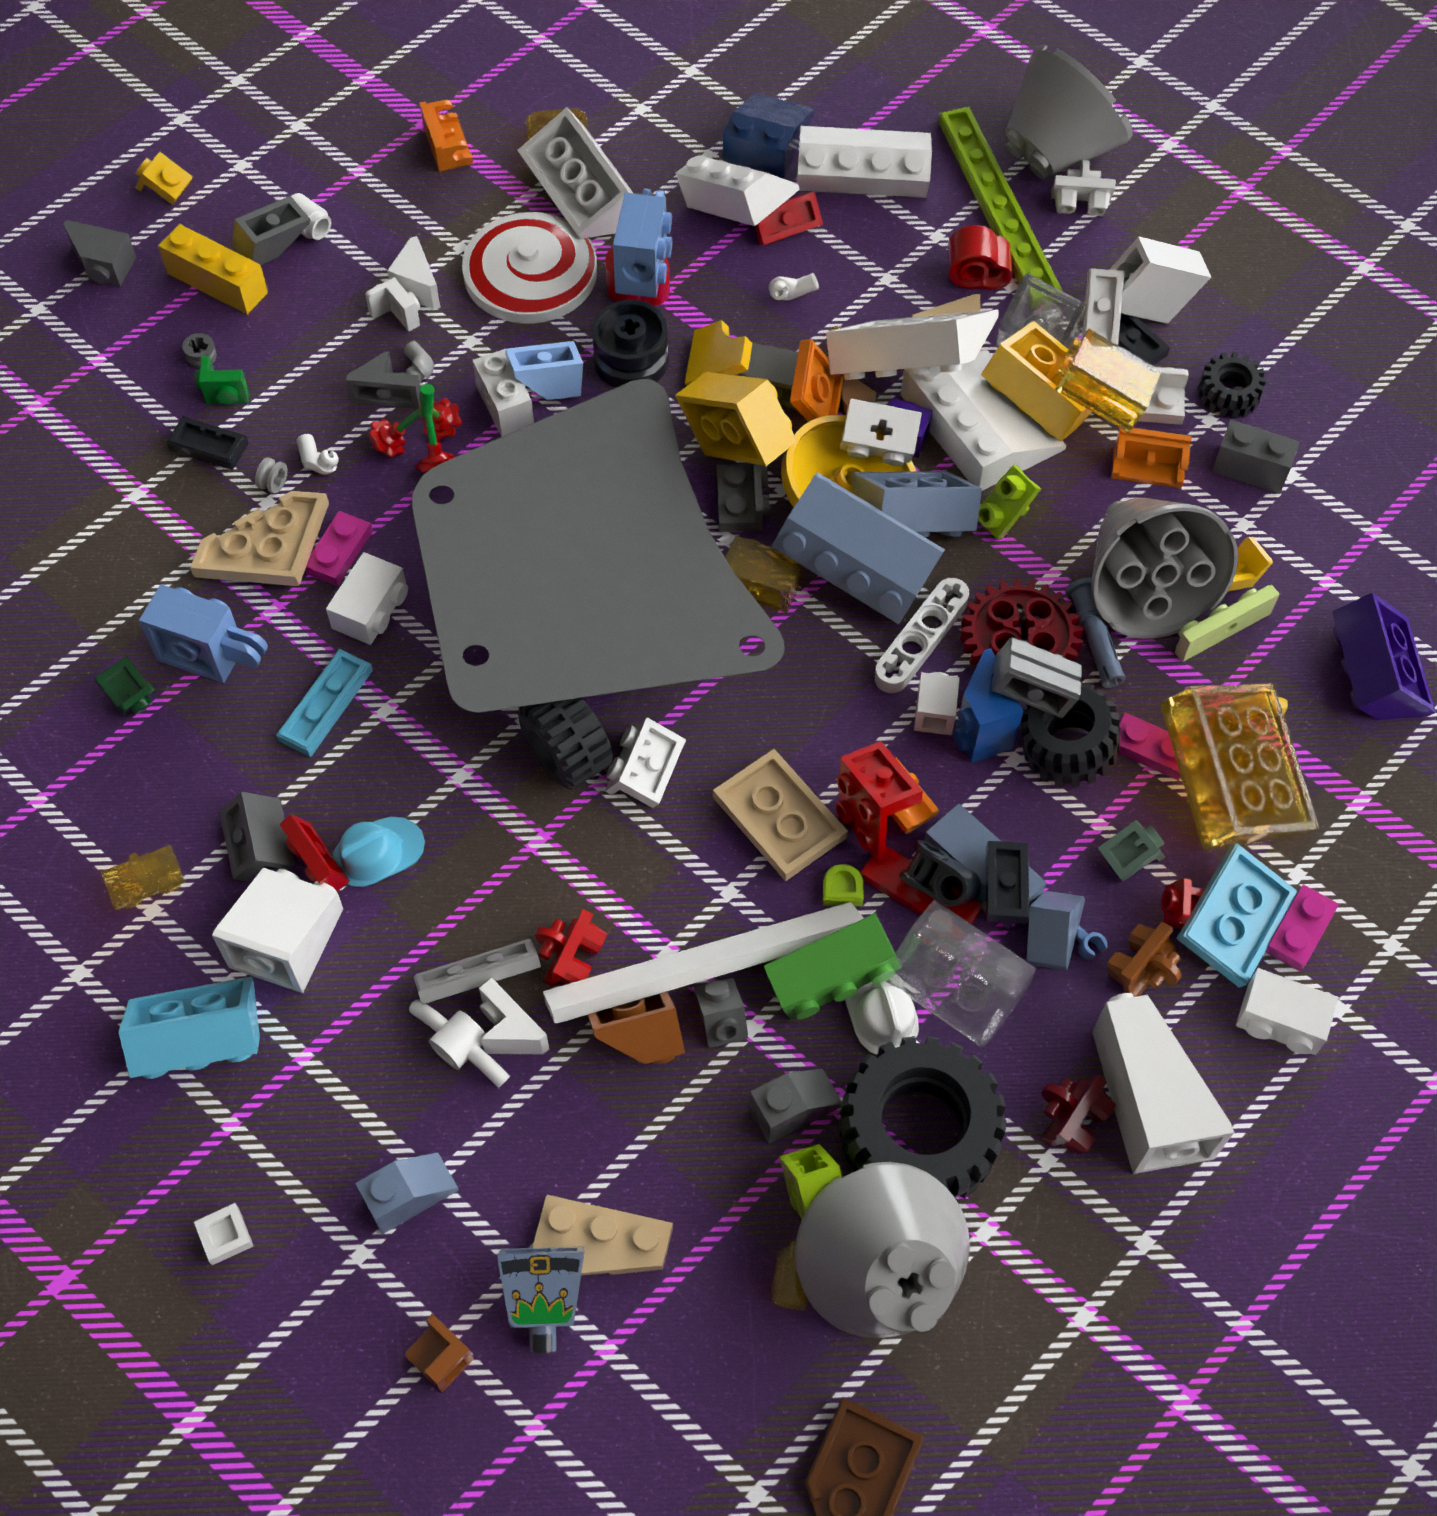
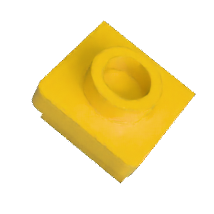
M159 152L152 161L146 158L136 172V175L140 178L135 188L141 192L147 185L173 205L189 185L193 176Z
M1246 537L1237 548L1238 564L1236 574L1228 591L1253 587L1272 565V559L1254 537Z

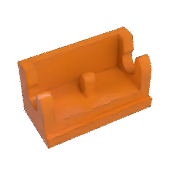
M449 100L427 104L426 101L420 102L423 128L438 171L441 172L472 165L473 157L466 143L457 113L439 115L440 111L453 108L452 102Z
M1120 426L1114 446L1111 479L1182 489L1185 470H1188L1192 436Z

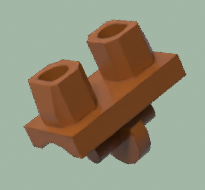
M1161 922L1156 929L1138 924L1128 939L1129 947L1137 952L1136 955L1131 958L1121 952H1115L1107 962L1109 976L1122 984L1124 993H1131L1134 997H1137L1143 993L1148 985L1157 989L1162 982L1168 985H1175L1181 979L1182 974L1176 966L1180 956L1175 952V945L1169 937L1173 932L1172 926Z

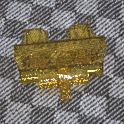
M171 845L140 857L137 852L128 855L130 861L101 872L115 910L123 907L126 909L140 905L143 899L161 892L165 894L179 889L181 884L186 883Z

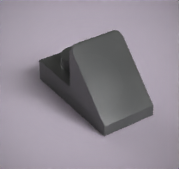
M389 352L380 354L347 374L346 383L351 402L419 408L420 383L418 375L393 373Z

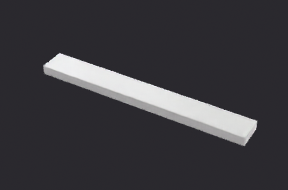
M849 902L543 991L545 1003L554 1023H561L781 958L864 918L855 906Z

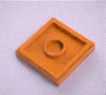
M812 339L800 341L790 398L791 404L808 422L823 416L838 415L844 379L842 374H830L828 357Z

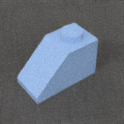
M574 341L506 349L505 355L514 377L546 400L581 396L583 362Z

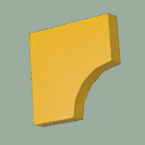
M722 320L694 330L685 385L688 386L705 372L737 375L748 371L752 342L746 336L730 337L729 327Z

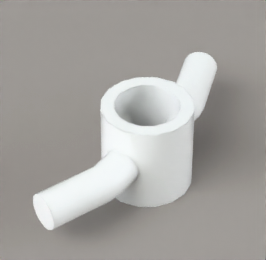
M420 999L412 1002L409 1009L410 1013L437 1032L429 1040V1043L435 1052L451 1067L459 1070L469 1060L498 1088L510 1077L502 1067L480 1048L482 1046L481 1039L485 1032L471 1017L462 1011H457L448 1021L429 1005H422Z

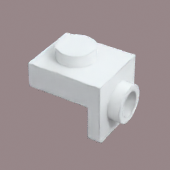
M395 277L376 285L365 293L369 314L374 319L392 311L408 332L420 326L418 316L420 304L416 296L411 291L406 292Z

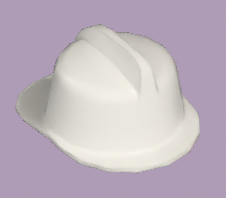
M896 972L892 978L879 984L870 982L858 988L854 996L845 1000L854 1031L860 1043L869 1052L877 1055L879 1046L892 1042L896 1048L900 1046L902 1038L917 1037L919 1031L917 1013L908 987L902 977Z

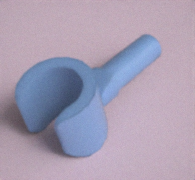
M1080 926L1078 927L1076 939L1080 942L1078 952L1083 959L1092 960L1095 957V953L1089 948L1088 942L1094 943L1098 950L1103 952L1107 948V940L1098 932L1088 934Z

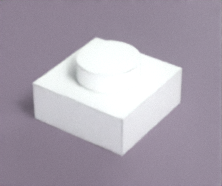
M236 1203L194 1222L211 1265L253 1247Z

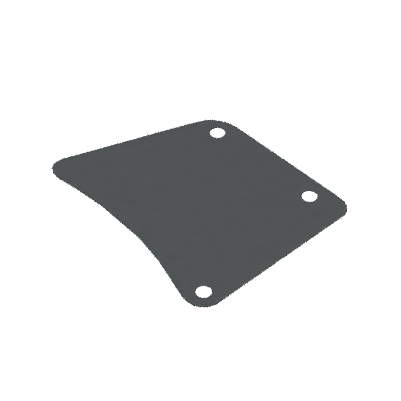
M639 379L628 382L450 459L426 472L414 489L412 509L447 685L453 701L467 711L481 713L766 671L775 666L783 656L785 647L780 631L733 572L707 528L681 462L669 397L664 387L653 380ZM446 486L453 490L454 498L447 504H437L431 501L429 493L435 487ZM747 636H756L763 640L765 649L760 655L749 656L740 650V641ZM480 645L488 650L489 658L482 665L472 666L464 661L463 652L469 646Z

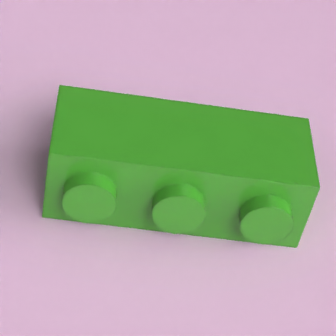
M876 913L764 965L779 1003L790 1020L796 1017L797 1019L808 1018L820 1010L819 1006L832 1000L836 1002L847 1000L857 993L858 988L870 982L873 984L885 982L894 976V971L902 968Z

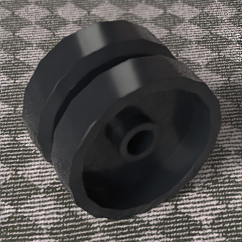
M623 300L606 306L596 315L592 324L595 370L601 380L617 388L639 379H650L658 382L665 375L669 365L667 320L659 309L646 302Z

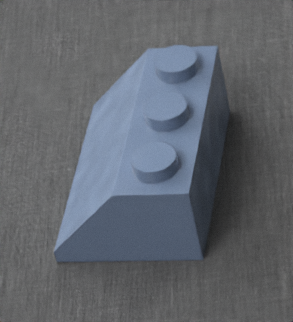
M948 471L851 472V482L856 496L923 537H929L930 532H940L946 536L957 537L962 535V531L977 530L982 488Z

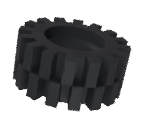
M1223 352L1219 358L1215 355L1211 358L1210 363H1206L1198 385V398L1202 397L1201 403L1203 406L1210 404L1208 411L1211 413L1219 410L1221 411L1219 417L1225 418L1226 413H1230L1231 419H1237L1239 412L1242 417H1245L1249 414V411L1253 412L1257 404H1259L1266 385L1265 371L1263 368L1258 369L1260 363L1256 360L1249 363L1250 356L1246 354L1241 359L1238 358L1239 352H1232L1231 357H1228L1227 352ZM1229 380L1236 382L1243 389H1229L1222 385L1220 381Z

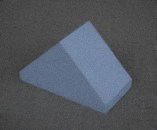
M1044 891L1031 904L1027 964L1068 970L1085 903L1084 896Z

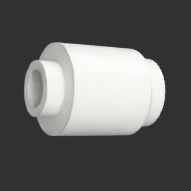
M301 193L292 195L291 197L310 218V224L301 234L308 239L314 238L315 240L325 237L331 227V218L328 216L327 211Z

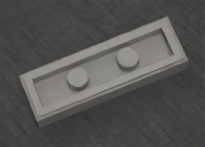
M526 939L415 974L414 980L423 1005L482 986L490 978L494 981L502 980L539 968L541 964L532 940Z

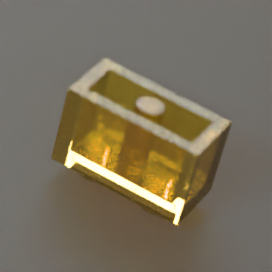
M735 536L725 557L733 572L758 604L788 613L803 580L804 566L757 540Z

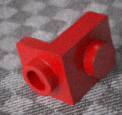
M1181 878L1165 886L1161 897V909L1164 911L1163 923L1182 929L1205 889L1192 887V880L1187 878Z

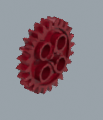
M1015 578L1013 587H1009L1004 580H1000L998 590L991 585H987L985 595L977 592L974 602L967 604L960 626L962 628L960 640L964 641L963 653L971 654L969 663L971 666L977 665L984 650L991 648L996 656L1000 651L998 648H1002L1009 638L1013 637L1021 640L1022 635V638L1031 645L1043 648L1053 654L1062 655L1065 659L1076 663L1078 652H1080L1083 642L1080 639L1083 627L1077 625L1080 615L1070 614L1072 602L1060 604L1061 592L1050 596L1048 594V584L1038 590L1035 589V581L1032 579L1027 587H1022L1019 578ZM1017 607H1020L1022 609V630H1020V628L1017 627L1019 621V613ZM1033 616H1038V617H1041V618H1043V619H1037V618H1035V617H1033Z

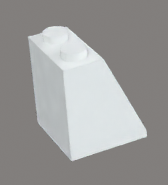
M262 868L215 928L212 937L230 969L303 993L343 911V906L336 890L326 883L321 885L318 881H315L314 884L300 880L297 875L284 869H278L275 872Z

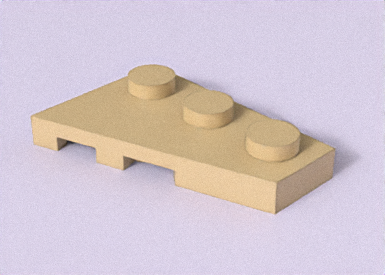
M546 1195L532 1248L584 1246L581 1276L663 1270L673 1223Z

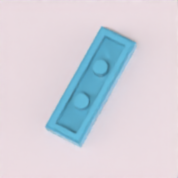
M339 649L276 734L278 742L311 758L372 673L371 663Z

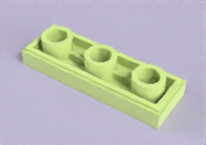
M1268 585L1259 591L1255 588L1250 589L1233 605L1228 607L1226 604H1223L1213 610L1207 619L1199 623L1196 620L1187 623L1179 631L1180 639L1176 646L1175 654L1184 662L1270 615L1280 595L1279 592L1272 585Z

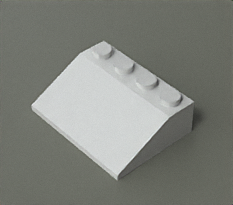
M998 309L870 321L828 331L826 336L830 374H844V380L865 378V372L875 371L876 377H888L897 375V369H908V375L929 373V367L940 366L941 372L962 370L963 363L975 360L999 317Z
M988 350L979 351L975 360L963 363L962 370L941 372L940 366L929 367V373L908 375V369H904L901 389L902 398L905 401L933 410L930 433L970 483L981 487L982 491L995 485L1012 465H1017L1023 471L1066 449V444L1063 441L1060 442L1057 438L1046 433L1039 423L1028 414L1021 412L1014 402L1002 392L995 390L990 385V382L981 376V373L992 358Z

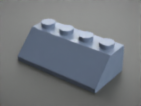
M818 472L814 475L789 514L772 545L779 552L897 624L901 622L945 551V549Z

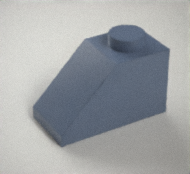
M438 1152L394 1161L355 1183L382 1235L459 1191Z

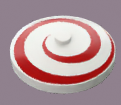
M524 212L501 217L480 229L465 249L462 270L464 283L470 297L485 312L499 319L515 323H541L570 313L586 300L596 282L597 259L590 239H580L566 219L547 213Z

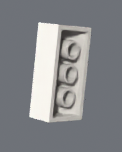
M566 107L521 146L518 152L580 239L614 234L617 229L624 193L633 192L585 126Z
M801 126L797 176L800 191L927 198L931 174V133Z

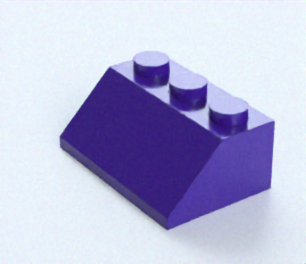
M1369 593L1332 611L1336 625L1333 627V634L1342 647L1344 658L1341 660L1342 667L1351 680L1353 690L1350 691L1351 700L1359 711L1367 713L1376 720L1422 717L1436 713L1407 616L1374 593Z

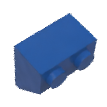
M991 648L983 651L965 690L961 709L958 711L957 727L953 731L958 749L966 752L970 763L1012 750L1023 714V709L1018 701L991 691L992 677L994 675L992 674L993 660L995 658Z

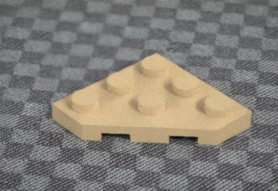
M290 491L279 497V504L264 512L260 508L235 521V528L217 537L213 533L203 538L190 566L193 576L197 578L299 586L329 505L326 493Z

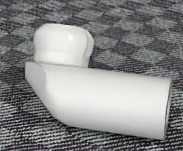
M814 273L798 279L779 276L769 284L770 295L775 300L789 301L819 289Z

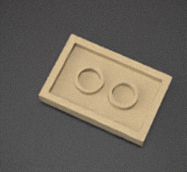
M775 749L713 790L715 801L785 881L847 838L848 831Z

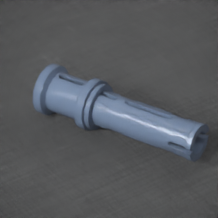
M1092 578L1078 579L1066 587V596L1072 600L1076 614L1080 615L1077 625L1083 627L1102 686L1104 688L1116 687L1119 685L1116 678H1118L1119 683H1123L1126 677L1122 671L1106 622L1095 607L1091 591Z

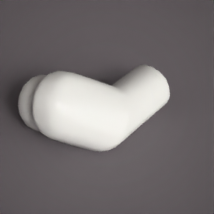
M303 434L297 438L298 450L302 465L305 468L323 475L331 474L337 469L339 458L334 451H331L329 455L327 450H323L321 453L317 452L314 437L310 434Z

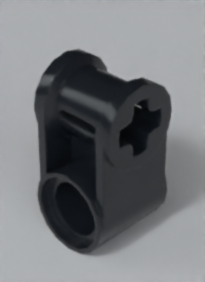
M923 840L916 842V853L908 868L902 869L899 877L905 883L928 894L948 907L969 904L977 899L981 892V881L973 870L949 857L945 851ZM955 877L960 879L963 884V892L960 897H957L952 890V881Z

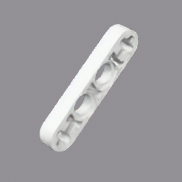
M957 578L942 580L879 659L875 669V683L882 691L897 693L903 690L967 606L969 589L962 580ZM953 593L957 594L958 598L953 597L947 604V609L943 607L945 597ZM927 616H935L941 620L942 625L938 628H929L923 624L922 619ZM914 641L921 645L923 650L918 654H909L903 650L902 645L906 642ZM897 661H899L901 665L898 676L886 677V672L891 673L897 666Z

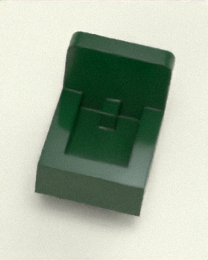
M127 656L94 679L122 717L129 712L136 716L153 704L150 698L154 696L156 689L152 684L146 682Z

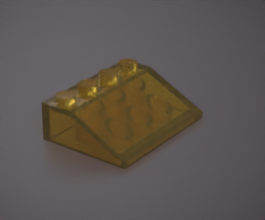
M1274 684L1190 686L1160 703L1203 851L1227 849L1236 843L1244 846L1320 829Z

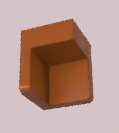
M431 1314L426 1319L429 1328L406 1351L405 1356L443 1393L474 1358L470 1349L437 1317Z

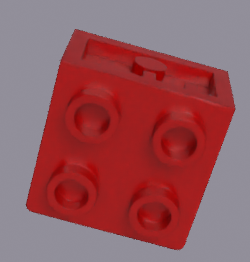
M879 741L840 757L839 775L837 776L839 797L838 803H836V812L840 821L844 825L848 824L856 834L859 845L862 849L868 850L876 861L885 858L887 816L921 803L923 797V790L882 741Z

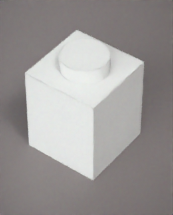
M921 672L914 731L952 735L956 718L959 677L949 676L943 672Z

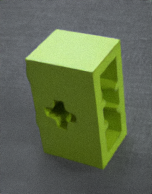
M820 1144L779 1156L791 1205L801 1218H803L814 1198L824 1187L838 1176L840 1179L842 1178L839 1165Z

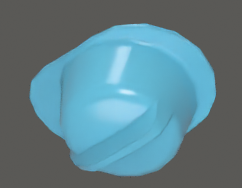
M391 816L374 822H360L352 825L340 839L334 850L333 857L350 880L347 883L352 887H367L406 870L415 864L423 854L425 840L421 829L414 822L406 818Z

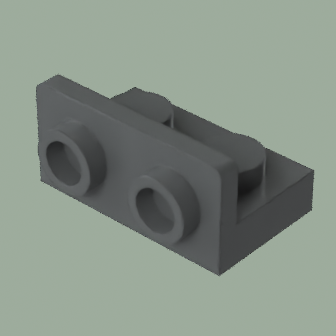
M757 464L716 465L719 532L762 531L763 516L770 515L769 494L762 495V487H768L767 466Z

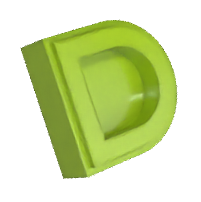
M846 864L831 867L826 872L823 880V906H839L851 902L854 906L863 907V878L860 872Z

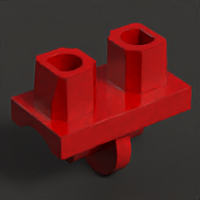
M582 909L578 918L572 919L565 936L562 932L566 924L559 919L554 920L551 928L539 927L534 938L542 945L538 956L549 960L552 952L556 951L555 957L544 977V983L554 987L559 981L564 984H570L587 979L592 966L578 960L574 955L577 949L580 948L595 956L607 937L606 932L590 922L594 914Z

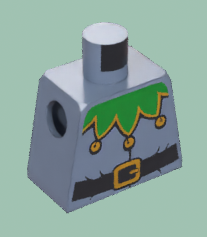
M584 1246L500 1249L498 1253V1265L510 1327H529L530 1352L532 1353L556 1351V1326L574 1325L584 1260Z

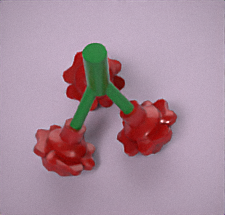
M430 384L421 385L419 408L402 422L390 424L387 419L383 418L380 422L373 421L370 423L372 430L369 432V437L374 450L387 455L389 458L404 454L405 449L403 446L406 444V440L402 435L405 434V428L421 417L424 422L423 431L428 435L429 443L426 444L428 454L419 463L415 464V468L420 470V472H428L430 469L455 458L454 454L442 451L439 441L444 437H454L456 435L455 428L462 425V420L459 417V406L455 403L450 404L447 398L434 402V387Z

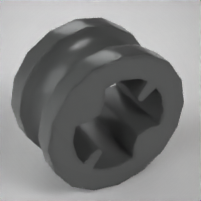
M195 333L184 340L182 348L190 366L200 368L202 356H209L211 363H214L217 358V352L209 335Z

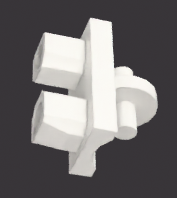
M1082 160L1080 170L1068 169L1067 176L1056 175L1054 187L1051 189V199H1055L1057 213H1074L1076 200L1088 201L1087 214L1091 216H1104L1115 190L1116 179L1101 178V171L1089 170V160Z

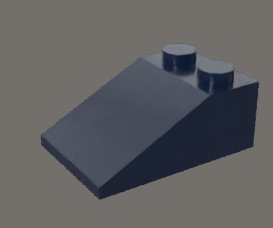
M753 93L733 112L723 133V161L769 173L784 179L800 145L801 126H809L815 108Z

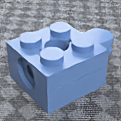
M646 188L643 189L642 194L624 193L613 242L615 293L656 298L659 284H665L667 263H664V259L670 258L672 252V237H667V234H670L672 213L666 212V197L663 190H657L655 196H652L651 189Z
M160 584L139 619L157 661L221 683L226 681L235 663L253 669L258 667L261 656L268 649V644L261 636L237 628L230 607L224 602L214 598L207 600L195 596L187 589L181 587L174 589Z

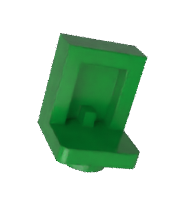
M201 357V367L195 370V385L197 390H202L206 404L232 405L249 402V389L243 370L214 371L210 357Z

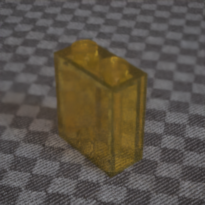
M1088 328L1081 340L1075 337L1064 354L1066 357L1056 371V374L1061 377L1055 390L1129 434L1148 408L1161 371Z

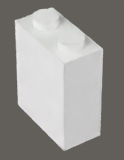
M1138 237L1109 269L1125 271L1121 306L1122 314L1167 324L1211 278L1200 252Z

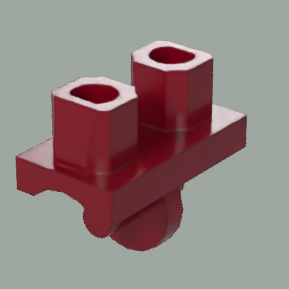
M1095 1074L1091 1080L1078 1079L1076 1084L1068 1078H1065L1060 1086L1047 1083L1041 1091L1042 1097L1048 1102L1043 1113L1053 1120L1041 1137V1140L1050 1147L1061 1144L1075 1154L1087 1152L1095 1140V1134L1082 1124L1085 1116L1088 1115L1096 1123L1104 1122L1116 1106V1103L1103 1091L1107 1081L1100 1075Z

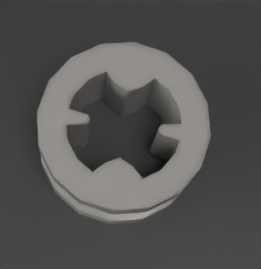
M269 457L263 459L256 471V486L260 489L267 488L269 492L274 494L278 493L284 486L287 478V465L283 462L275 463V460Z

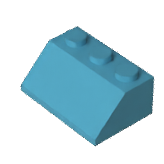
M250 976L129 999L119 1029V1036L130 1078L143 1076L146 1079L160 1077L170 1070L180 1068L198 1070L208 1066L211 1062L222 1060L240 1062L248 1059L252 1054H257L260 1033L253 977Z

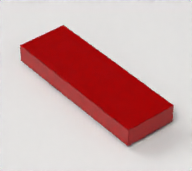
M888 846L885 849L884 859L876 861L873 856L860 872L863 881L959 941L962 940L982 911V905L977 901L948 907L928 894L905 883L899 877L902 869L908 868L911 861ZM952 887L954 894L960 897L962 892Z

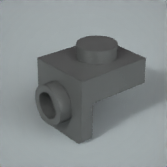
M733 978L714 980L708 984L694 987L695 1000L704 1023L706 1040L709 1047H717L748 1038L745 1009Z

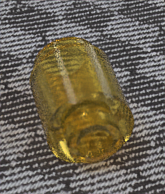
M789 1241L788 1247L778 1248L770 1291L773 1293L772 1303L783 1308L805 1311L809 1300L802 1288L796 1270V1241Z

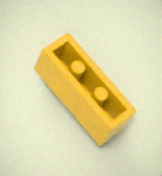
M181 224L158 245L167 274L247 315L268 293L260 264Z

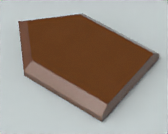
M842 1397L805 1481L816 1516H893L925 1437Z

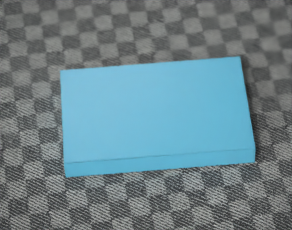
M1236 843L1229 846L1176 939L1240 988L1249 982L1298 891Z

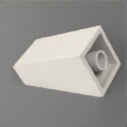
M1123 993L1110 998L1106 1002L1092 1034L1111 1099L1116 1103L1114 1110L1133 1174L1214 1160L1234 1134L1229 1119L1149 996L1134 997L1131 993Z

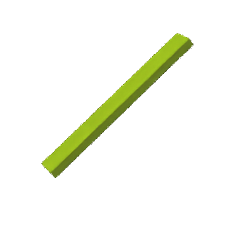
M965 107L939 113L938 123L992 231L997 236L1007 239L1010 243L1012 272L1031 310L1063 302L1064 292L970 108Z

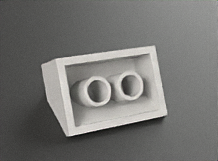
M699 155L689 159L687 164L676 172L688 208L756 226L800 190L797 183L769 173Z

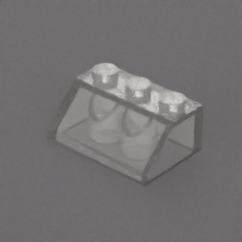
M933 900L911 927L896 952L902 968L894 971V976L886 982L902 989L912 1000L984 1049L1028 990L1037 968L936 900Z

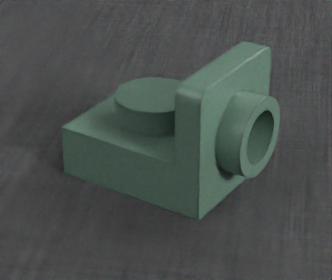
M1137 820L1098 847L1123 882L1154 859L1160 862L1166 858L1159 849L1165 842L1152 825L1144 829Z

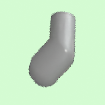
M416 341L408 343L404 348V354L413 365L406 370V373L418 375L419 383H421L425 377L428 379L434 370V362Z

